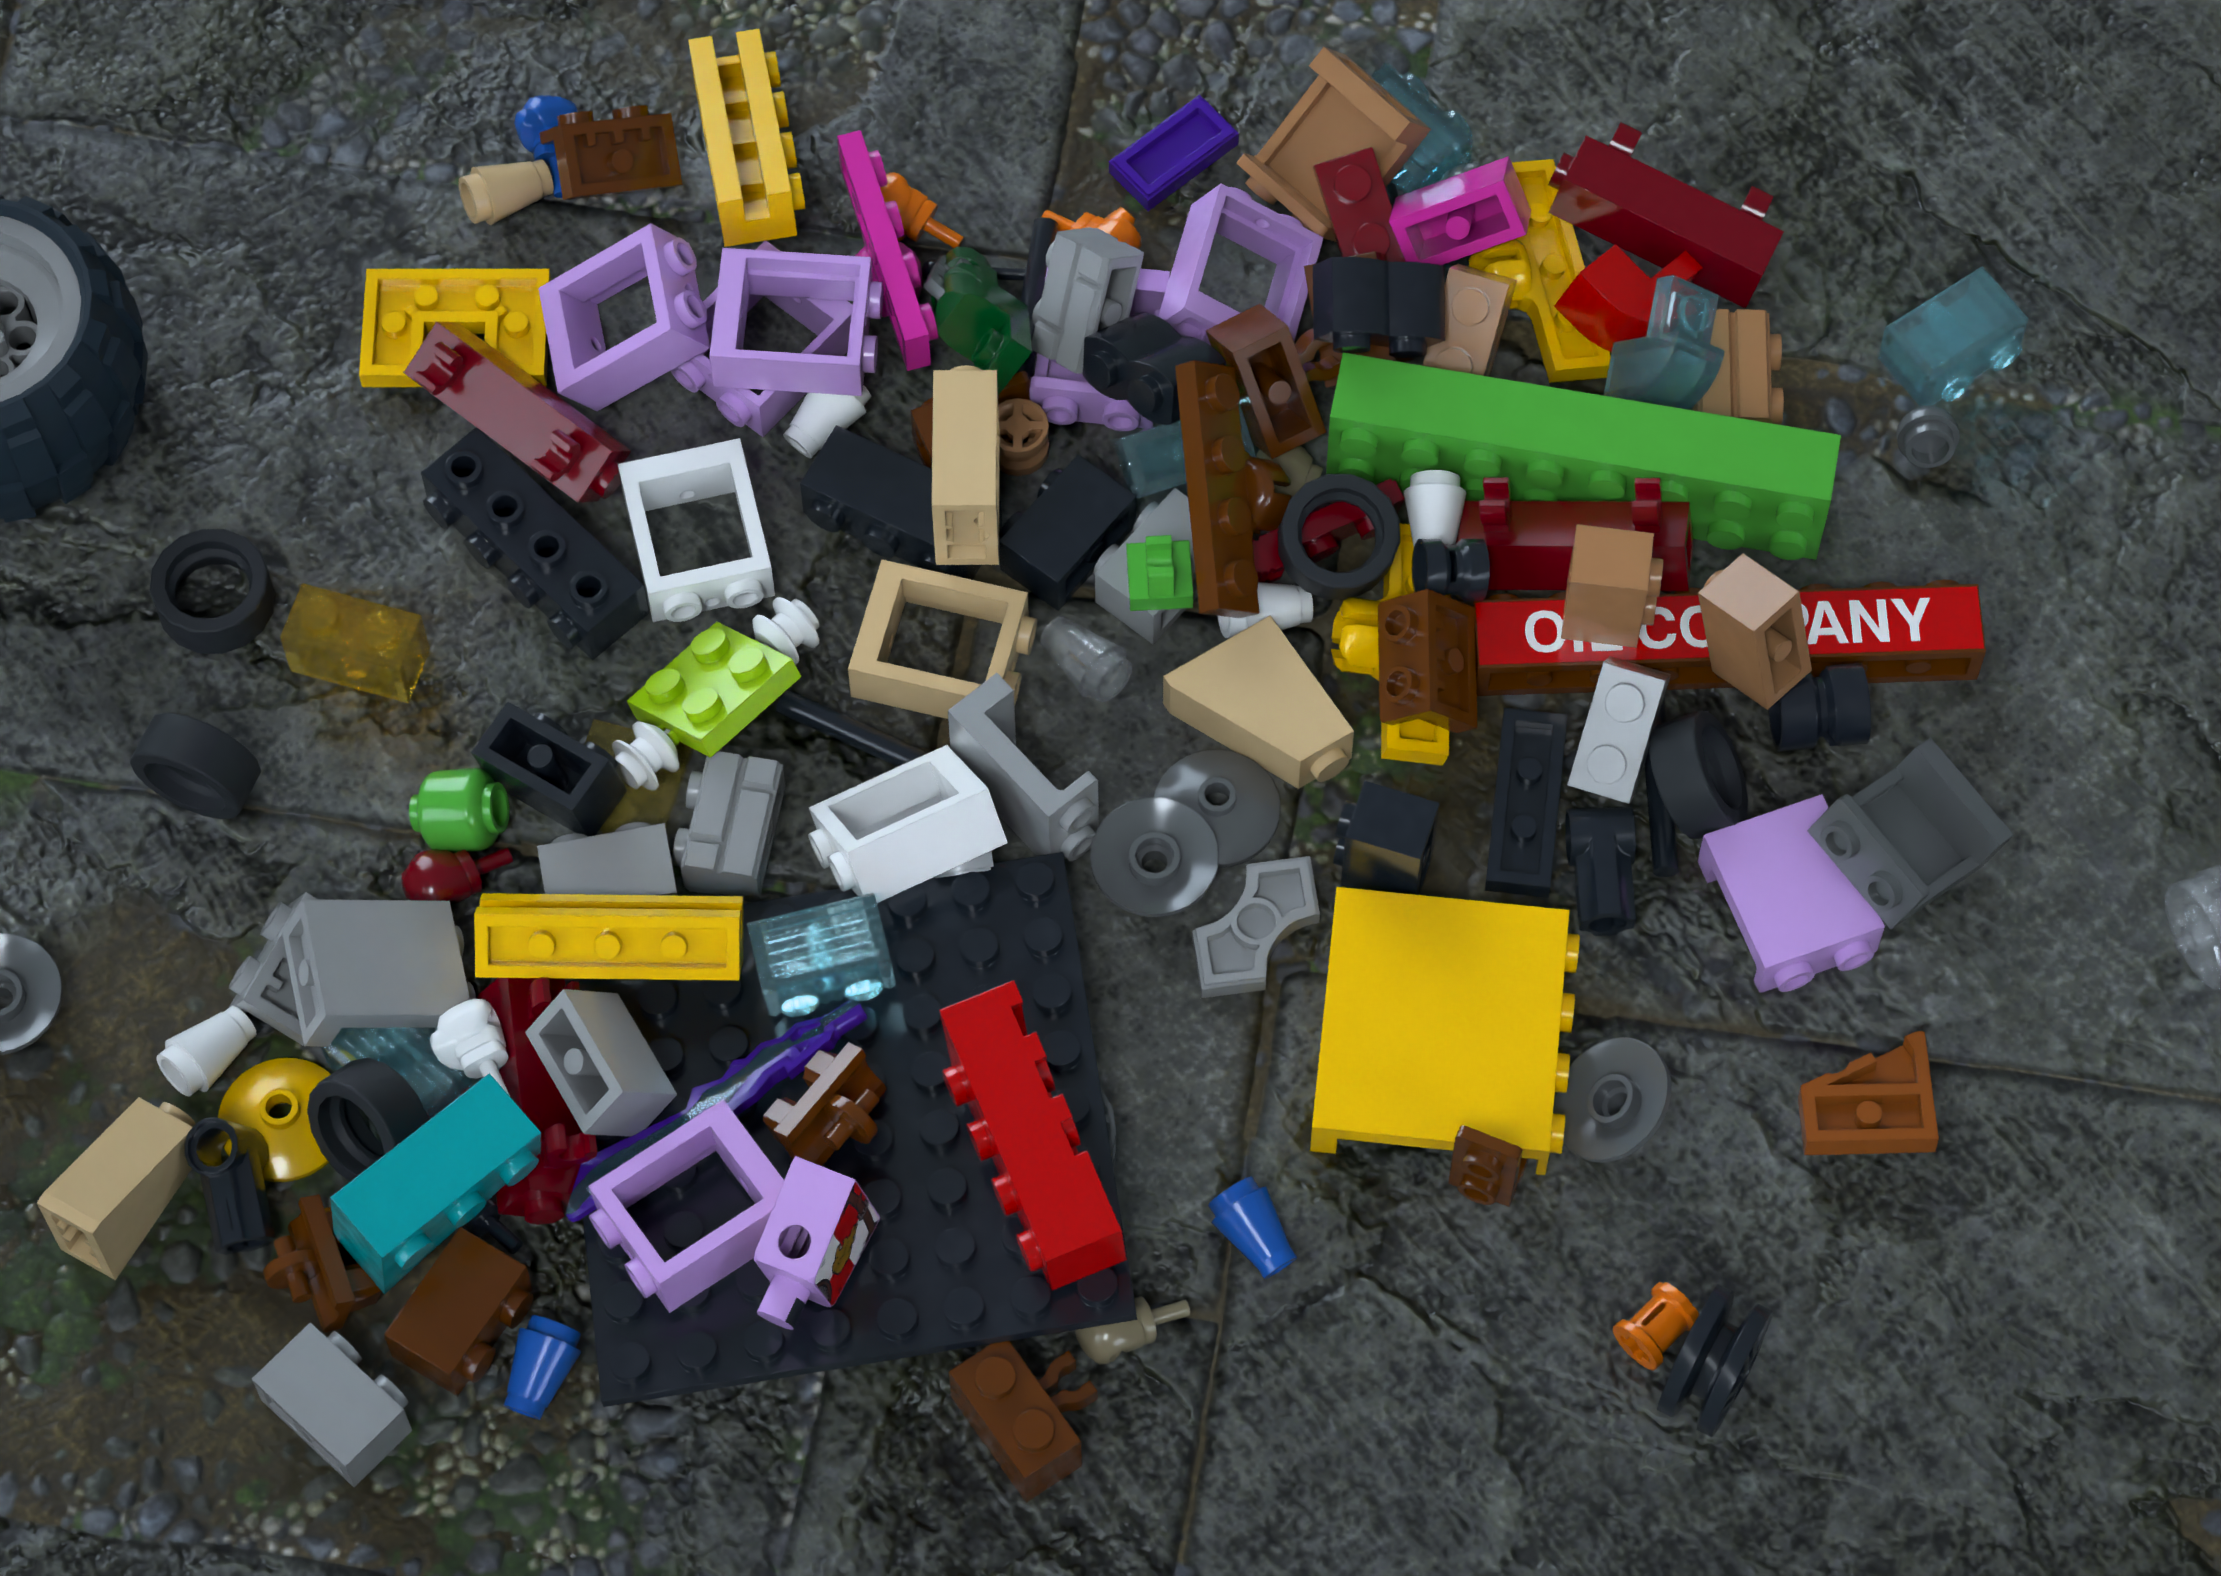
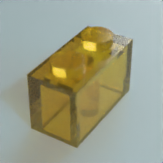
M304 583L301 584L280 636L290 671L405 703L410 702L430 651L421 615Z

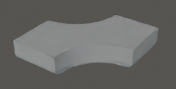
M1310 856L1247 864L1246 886L1235 907L1220 920L1198 927L1192 931L1201 998L1265 990L1267 964L1276 947L1294 931L1319 923L1320 911Z

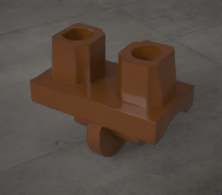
M848 1042L838 1055L818 1050L805 1066L803 1079L809 1087L798 1102L787 1097L783 1099L777 1098L763 1115V1122L773 1137L785 1147L792 1160L797 1156L822 1166L835 1150L840 1149L849 1137L867 1144L877 1135L878 1128L868 1114L878 1104L879 1098L887 1088L869 1068L863 1049Z
M320 1194L302 1197L298 1202L301 1214L289 1223L287 1228L290 1236H283L274 1241L278 1257L265 1266L263 1275L267 1286L270 1288H289L294 1303H302L312 1298L323 1333L342 1329L350 1312L377 1303L382 1291L359 1264L344 1266L339 1251L346 1249L334 1236L331 1207L324 1208Z

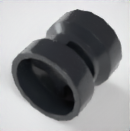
M1441 539L1417 540L1412 556V585L1414 592L1430 589L1442 595H1456L1460 601L1484 600L1489 586L1490 562L1487 545L1483 539H1461L1456 545H1445Z

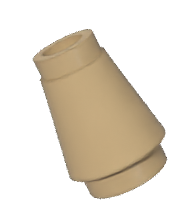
M543 159L533 162L526 161L472 167L469 175L459 178L461 200L469 219L474 224L486 221L487 224L493 225L542 199L544 196L553 194L554 191L550 170Z

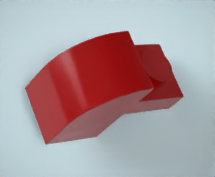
M1615 244L1579 272L1554 307L1584 337L1597 346L1617 354H1644L1657 348L1685 314L1681 309L1694 295L1687 287L1703 267L1685 250L1652 278H1649Z

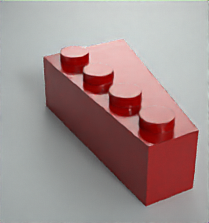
M1013 980L939 1010L952 1065L943 1069L942 1074L955 1106L958 1107L967 1103L975 1121L966 1124L980 1161L992 1157L1000 1176L992 1178L991 1182L1005 1216H1009L1017 1212L1025 1231L1016 1234V1238L1029 1270L1033 1272L1042 1268L1051 1290H1055L1124 1262L1127 1258L1122 1230L1087 1150L1078 1152L1076 1146L1081 1145L1064 1095L1060 1094L1053 1097L1051 1094L1052 1091H1055V1084L1046 1062L1047 1056L1037 1032L1027 1035L1022 1009L1023 1000Z

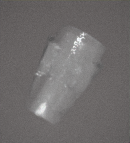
M1059 616L1052 620L1041 635V645L1048 650V653L1084 698L1094 697L1099 702H1106L1114 698L1129 681L1132 674V664L1126 659L1125 649L1071 621L1066 616Z

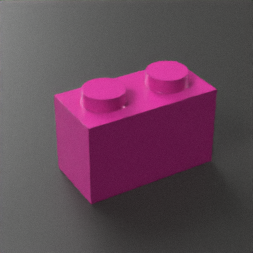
M1509 156L1396 197L1389 223L1406 262L1430 263L1441 266L1526 235L1531 208Z

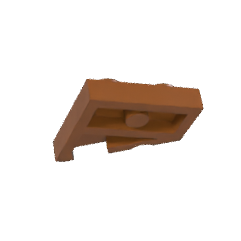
M1925 1031L1913 1032L1905 1036L1902 1046L1877 1058L1872 1053H1868L1849 1062L1847 1067L1841 1072L1834 1074L1826 1073L1800 1085L1798 1105L1804 1155L1936 1152L1939 1136Z

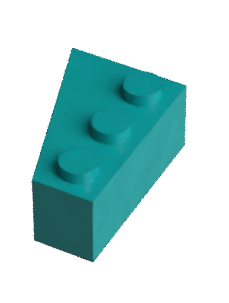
M489 1073L330 1197L334 1236L385 1295L450 1234L471 1221L485 1207L487 1201L505 1184L508 1187L517 1184L537 1166L539 1159L536 1156L541 1152V1132Z

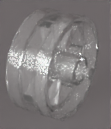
M2214 865L2197 872L2194 878L2182 879L2169 885L2164 896L2165 912L2177 950L2182 953L2190 968L2201 981L2216 991L2221 990V866Z

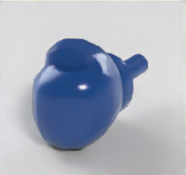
M534 96L527 101L521 111L517 112L514 121L515 128L523 146L533 153L534 161L543 159L547 166L550 167L554 197L563 198L554 144L541 145L539 133L558 126L557 116L578 112L575 103L559 96Z

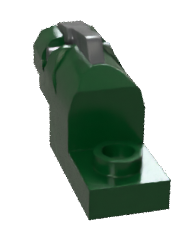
M955 247L946 256L941 255L930 270L924 288L931 294L930 301L935 310L938 335L949 347L972 361L974 367H978L981 370H997L999 396L1032 353L1028 306L998 286L997 272L992 269L983 255L972 248Z

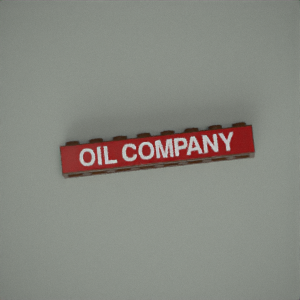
M1943 579L1929 582L1925 586H1896L1893 583L1881 581L1869 583L1862 588H1833L1828 584H1810L1798 590L1812 668L1811 673L1814 677H1819L1821 671L1826 666L1859 662L1865 670L1868 683L1977 680L1986 654L1978 584H1959L1953 580ZM1689 588V591H1676L1674 594H1659L1653 626L1641 624L1637 648L1561 639L1566 592L1555 593L1548 598L1520 599L1512 594H1496L1483 601H1473V607H1475L1477 696L1595 692L1603 662L1609 656L1671 674L1666 690L1735 687L1712 671L1698 592L1702 588Z

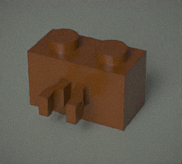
M1261 304L1205 330L1210 345L1225 359L1226 366L1235 367L1236 383L1240 394V424L1244 436L1268 457L1274 459L1326 433L1309 382L1313 380L1325 381L1338 376L1341 363L1332 355L1323 358L1319 362H1310L1314 359L1316 351L1321 347L1331 344L1330 342L1314 340L1312 328L1301 335L1296 344H1294L1288 325Z
M1010 1341L993 1343L949 1371L951 1397L1027 1503L1082 1466L1081 1441L1061 1413L1077 1411L1087 1407L1098 1399V1391L1092 1382L1088 1381L1078 1390L1067 1391L1063 1389L1050 1398L1049 1395L1058 1390L1060 1379L1076 1370V1360L1069 1350L1052 1361L1046 1374L1037 1380Z

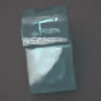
M1675 275L1657 278L1646 337L1613 343L1603 396L1687 410L1693 407L1706 394L1714 382L1725 353L1724 350L1710 344L1719 295Z

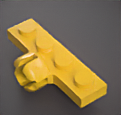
M1554 159L1512 162L1531 208L1527 234L1474 253L1469 258V267L1517 280L1509 310L1518 309L1526 312L1532 320L1549 383L1607 378L1613 367L1610 351L1597 346L1584 337L1554 307L1579 272L1585 269L1573 225L1548 213L1558 192L1557 189L1548 186L1556 169Z
M1399 523L1400 544L1391 567L1384 576L1383 598L1369 600L1349 597L1342 602L1340 611L1335 616L1331 638L1332 642L1339 644L1340 650L1331 649L1333 664L1342 672L1370 675L1379 681L1378 605L1382 601L1414 593L1412 585V556L1414 547L1410 524ZM1420 719L1396 725L1381 722V759L1443 766L1448 758L1449 730Z

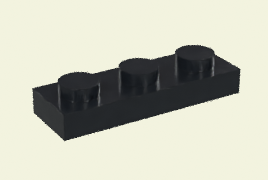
M1504 708L1485 891L1549 898L1567 714Z

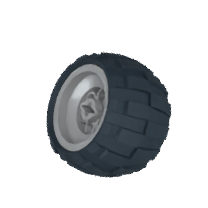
M0 195V375H5L0 378V519H4L5 523L36 517L35 509L59 499L65 504L69 503L91 488L90 483L93 482V474L102 465L113 466L129 442L128 439L133 433L134 419L138 415L139 404H142L144 400L148 352L143 338V322L135 298L131 295L126 285L122 270L88 232L83 233L63 213L54 210L49 205L28 196H24L15 202L5 200ZM20 344L31 346L26 350L16 349Z

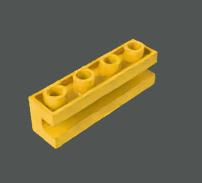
M760 29L736 32L739 55L716 58L712 36L688 39L694 84L724 247L797 236L794 211L805 209L800 173L788 174L787 169L797 168L792 132L780 133L779 128L789 127L784 92L772 93L771 88L781 87L777 56L775 51L764 53Z
M482 893L480 907H477L474 913L475 977L740 980L743 964V896Z

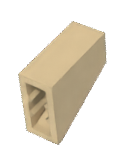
M1271 616L1264 618L1163 676V705L1171 715L1234 752L1252 759L1263 769L1298 789L1315 779L1318 782H1324L1335 777L1347 766L1349 759L1352 758L1354 730Z
M138 1097L44 1191L37 1201V1205L62 1251L114 1280L118 1278L192 1170L185 1157L184 1144L188 1132L195 1125V1122L188 1114L170 1103L163 1102L158 1108Z

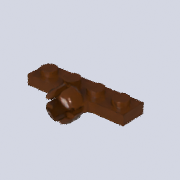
M1192 360L1176 365L1175 369L1199 613L1244 618L1259 614L1258 575L1254 564L1253 533L1260 534V530L1272 531L1281 524L1292 496L1274 493V485L1287 487L1291 485V482L1279 464L1269 459L1252 457L1245 451L1241 434L1240 394L1236 383L1235 367Z

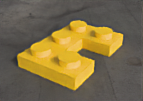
M366 269L359 367L362 387H422L403 372L436 322H459L473 334H485L484 342L546 387L548 338L538 288L551 281L550 269Z

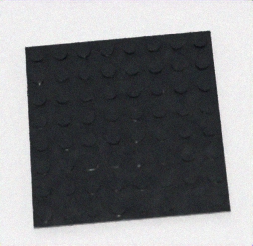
M1063 852L993 863L994 866L988 871L969 872L941 878L933 877L870 907L863 903L852 888L844 892L839 888L743 904V964L739 981L565 979L566 986L571 981L579 982V988L582 991L618 993L676 1091L677 1095L648 1127L685 1110L692 1088L721 1079L730 1068L729 1066L733 1060L746 1059L760 1043L782 1037L795 1023L822 1017L851 998H855L857 1005H861L868 1019L841 1036V1039L838 1040L835 1047L829 1052L838 1055L848 1042L862 1048L866 1054V1062L869 1068L887 1088L879 1098L878 1104L868 1114L878 1128L877 1135L867 1144L849 1137L840 1149L835 1150L822 1165V1167L855 1179L877 1211L880 1220L836 1303L832 1307H826L807 1300L793 1330L780 1327L757 1314L770 1281L755 1263L754 1258L669 1313L656 1293L645 1298L637 1289L624 1266L631 1259L621 1245L618 1244L614 1248L609 1249L591 1223L590 1214L583 1218L600 1394L603 1407L1137 1320ZM1013 980L1023 1000L1022 1009L1027 1035L1037 1032L1046 1053V1062L1055 1084V1091H1052L1051 1094L1053 1097L1060 1094L1064 1095L1081 1145L1076 1146L1078 1152L1087 1150L1122 1230L1127 1258L1124 1262L1055 1290H1051L1042 1268L1033 1272L1029 1270L1016 1238V1234L1025 1231L1017 1212L1009 1216H1005L991 1182L992 1178L1000 1176L992 1157L980 1161L966 1124L975 1121L967 1103L958 1107L955 1106L942 1074L943 1069L952 1065L939 1010ZM778 1055L767 1056L756 1070L770 1062ZM804 1071L792 1080L788 1076L775 1084L759 1101L736 1116L784 1180L793 1160L785 1147L773 1137L763 1122V1115L777 1098L783 1099L787 1097L795 1102L799 1101L809 1089L803 1079ZM749 1074L728 1088L709 1094L704 1098L700 1107L688 1118L599 1169L588 1179V1196L581 1200V1205L591 1195L589 1185L672 1133L703 1110L714 1106L723 1099L728 1103L752 1074ZM596 1135L597 1152L630 1136ZM715 1151L626 1208V1210L662 1260L666 1262L755 1203Z

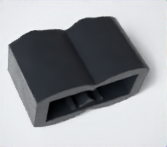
M1331 257L1313 265L1314 340L1333 343V351L1337 353L1356 354L1370 351V344L1389 347V356L1416 358L1425 356L1427 347L1445 341L1444 266L1421 262H1387L1363 257Z
M1137 313L1085 337L1082 375L1101 394L1115 400H1127L1146 419L1157 424L1170 425L1180 420L1175 366L1192 360L1226 366V361L1208 343L1194 337H1181L1169 323L1160 317L1150 313Z

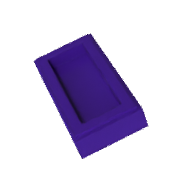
M1199 94L1109 161V173L1149 211L1239 144V133Z

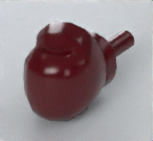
M504 848L473 861L465 849L455 853L439 849L422 851L414 856L402 873V889L407 900L450 901V905L451 903L456 904L473 894L481 892L482 881L480 875L512 863V855L508 848Z

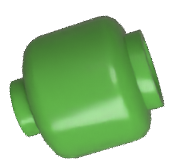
M482 768L438 770L428 774L420 785L419 794H414L411 797L409 804L410 823L415 832H421L423 839L431 849L449 850L452 853L464 849L467 852L481 851L491 847L499 833L505 832L509 822V800L504 786L499 782H495L493 777Z

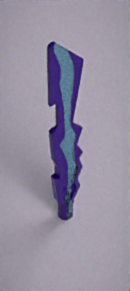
M851 998L822 1017L795 1023L782 1037L760 1043L746 1059L733 1060L729 1066L730 1068L721 1079L692 1088L685 1110L597 1152L595 1158L581 1163L565 1213L570 1222H577L596 1210L588 1187L589 1185L724 1099L733 1113L738 1116L759 1101L775 1084L788 1076L791 1080L805 1070L806 1064L818 1050L829 1052L835 1047L841 1036L868 1019L859 1002L855 998Z

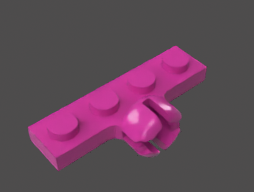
M861 130L838 135L840 169L864 242V247L855 256L871 257L873 281L883 282L882 317L889 316L907 371L931 365L929 341L938 339L937 325L930 304L919 305L918 303L923 288L921 262L912 249L897 240V238L904 236L898 206L895 200L885 203L880 187L887 186L882 158L878 150L868 152Z

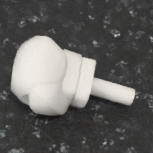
M474 998L466 1000L439 1017L437 1031L431 1034L430 1037L431 1049L438 1060L451 1069L463 1070L469 1078H484L490 1073L509 1095L499 1073V1069L507 1063L509 1057L505 1049L506 1042L501 1023L491 1004L485 999Z

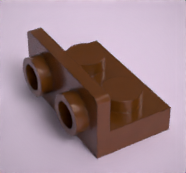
M638 105L612 110L613 119L594 121L593 111L573 112L557 116L558 126L539 133L541 145L554 144L563 200L661 190L683 185L671 113L649 115L648 105Z
M1430 589L1380 602L1378 605L1380 721L1389 725H1396L1420 719L1455 733L1476 729L1475 607Z

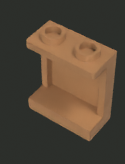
M1323 47L1309 65L1319 74L1260 152L1255 156L1243 153L1236 163L1250 175L1246 185L1256 195L1272 205L1278 200L1293 213L1291 217L1299 220L1303 227L1324 237V239L1336 242L1314 174V165L1372 147L1386 188L1431 131V128L1347 55Z

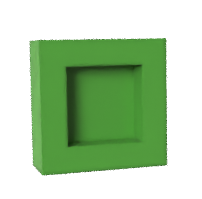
M1171 535L1146 536L1144 543H1126L1130 611L1193 608L1189 540L1172 541Z

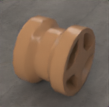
M1015 398L1000 403L999 470L1014 476L1031 474L1040 469L1048 458L1049 423L1047 415L1039 405L1031 400Z

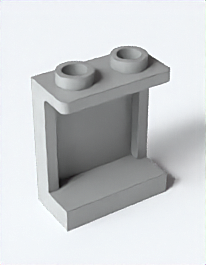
M998 673L994 674L948 710L950 749L988 787L998 816L1036 856L1063 852L1064 859L1067 858L1069 861H1074L1091 848L1093 837L1096 835L1095 832L1099 827L1098 780L1088 771L1064 790H1058L1016 747L1014 690Z
M303 899L282 930L304 1046H329L341 1028H435V1031H437L439 1017L466 1000L476 998L472 984L466 981L462 962L464 939L460 927L454 924L450 901Z

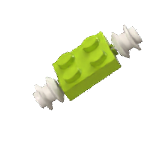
M782 597L775 598L773 600V609L776 615L771 620L762 615H756L752 620L756 640L716 621L709 629L698 634L691 644L667 666L654 673L647 680L646 684L627 700L634 716L639 720L632 726L636 739L630 745L621 740H615L612 743V749L616 756L615 760L618 762L615 770L620 778L634 789H638L642 785L648 790L655 791L659 787L655 773L660 768L670 772H676L679 769L676 746L680 742L711 758L801 678L796 664L799 662L796 647L801 643L810 648H815L819 645V637L816 632L819 628V622L810 608L798 599H793L790 602Z

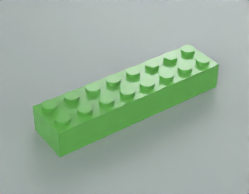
M1343 352L1330 414L1326 474H1352L1375 485L1392 479V481L1396 480L1401 492L1404 493V490L1410 487V477L1412 474L1425 470H1445L1460 476V487L1466 491L1465 501L1484 500L1483 477H1509L1511 501H1636L1635 478H1661L1662 502H1690L1693 539L1708 541L1709 544L1720 549L1733 550L1744 547L1768 551L1775 557L1785 560L1801 558L1816 560L1831 503L1841 435Z

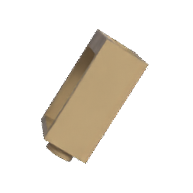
M966 365L957 366L950 370H933L932 517L936 565H999L1000 428L997 370H981L978 367Z
M881 560L848 667L851 697L948 719V710L981 685L887 663L905 603L909 602L1001 623V630L986 681L998 673L1014 690L1015 707L1021 684V673L1014 672L1019 653L1030 654L1037 629V618L1029 617L1028 592Z

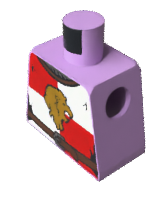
M797 1156L794 1157L754 1255L755 1263L770 1281V1285L757 1310L758 1315L780 1327L793 1330L807 1300L826 1307H832L836 1303L880 1220L877 1211L855 1179Z

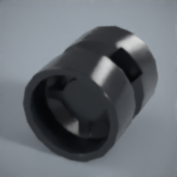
M1861 663L1826 666L1821 671L1819 677H1814L1810 672L1768 709L1771 735L1777 751L1814 749L1820 737H1824L1830 746L1868 744L1871 733V705L1868 682Z

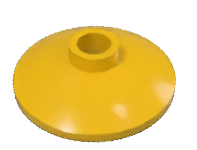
M277 1058L259 1063L242 1073L231 1084L222 1099L218 1118L254 1128L264 1136L268 1146V1159L262 1171L265 1181L290 1182L316 1173L329 1163L322 1154L311 1132L307 1108L311 1091L320 1081L331 1074L321 1066L310 1061L298 1058ZM288 1103L292 1106L290 1113L284 1118L275 1119L269 1116L270 1109L277 1104ZM230 1138L223 1145L228 1156H230L232 1150Z

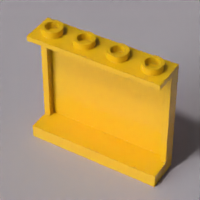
M1336 887L1310 1151L1336 1154L1337 1139L1453 1151L1459 1127L1465 1125L1519 1146L1523 1150L1521 1158L1537 1159L1535 1174L1545 1175L1549 1153L1561 1154L1564 1139L1565 1114L1553 1113L1555 1092H1567L1570 1054L1558 1053L1559 1033H1571L1575 1004V994L1563 993L1564 972L1576 973L1580 935L1568 933L1570 910Z

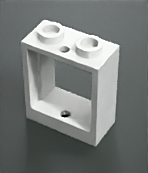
M740 438L618 464L623 496L653 622L666 619L673 622L687 621L695 618L703 611L726 606L747 608L759 603L763 598L775 596L771 563ZM735 492L751 557L660 577L645 511Z
M948 745L809 807L817 830L809 833L808 837L819 863L824 869L830 866L841 890L844 892L852 888L867 907L1008 843L988 787Z

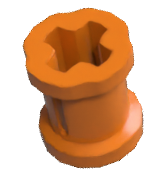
M1658 1282L1651 1289L1652 1298L1629 1321L1622 1319L1613 1326V1334L1627 1354L1646 1369L1653 1371L1663 1363L1662 1354L1685 1331L1691 1330L1699 1316L1698 1310L1691 1304L1689 1299L1668 1282Z

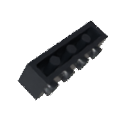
M477 427L421 471L427 496L423 500V504L431 517L444 529H448L453 525L466 538L464 539L466 548L480 565L486 569L494 565L506 576V585L513 596L528 609L536 605L549 618L547 623L553 634L567 648L572 649L577 645L594 660L649 614L644 585Z

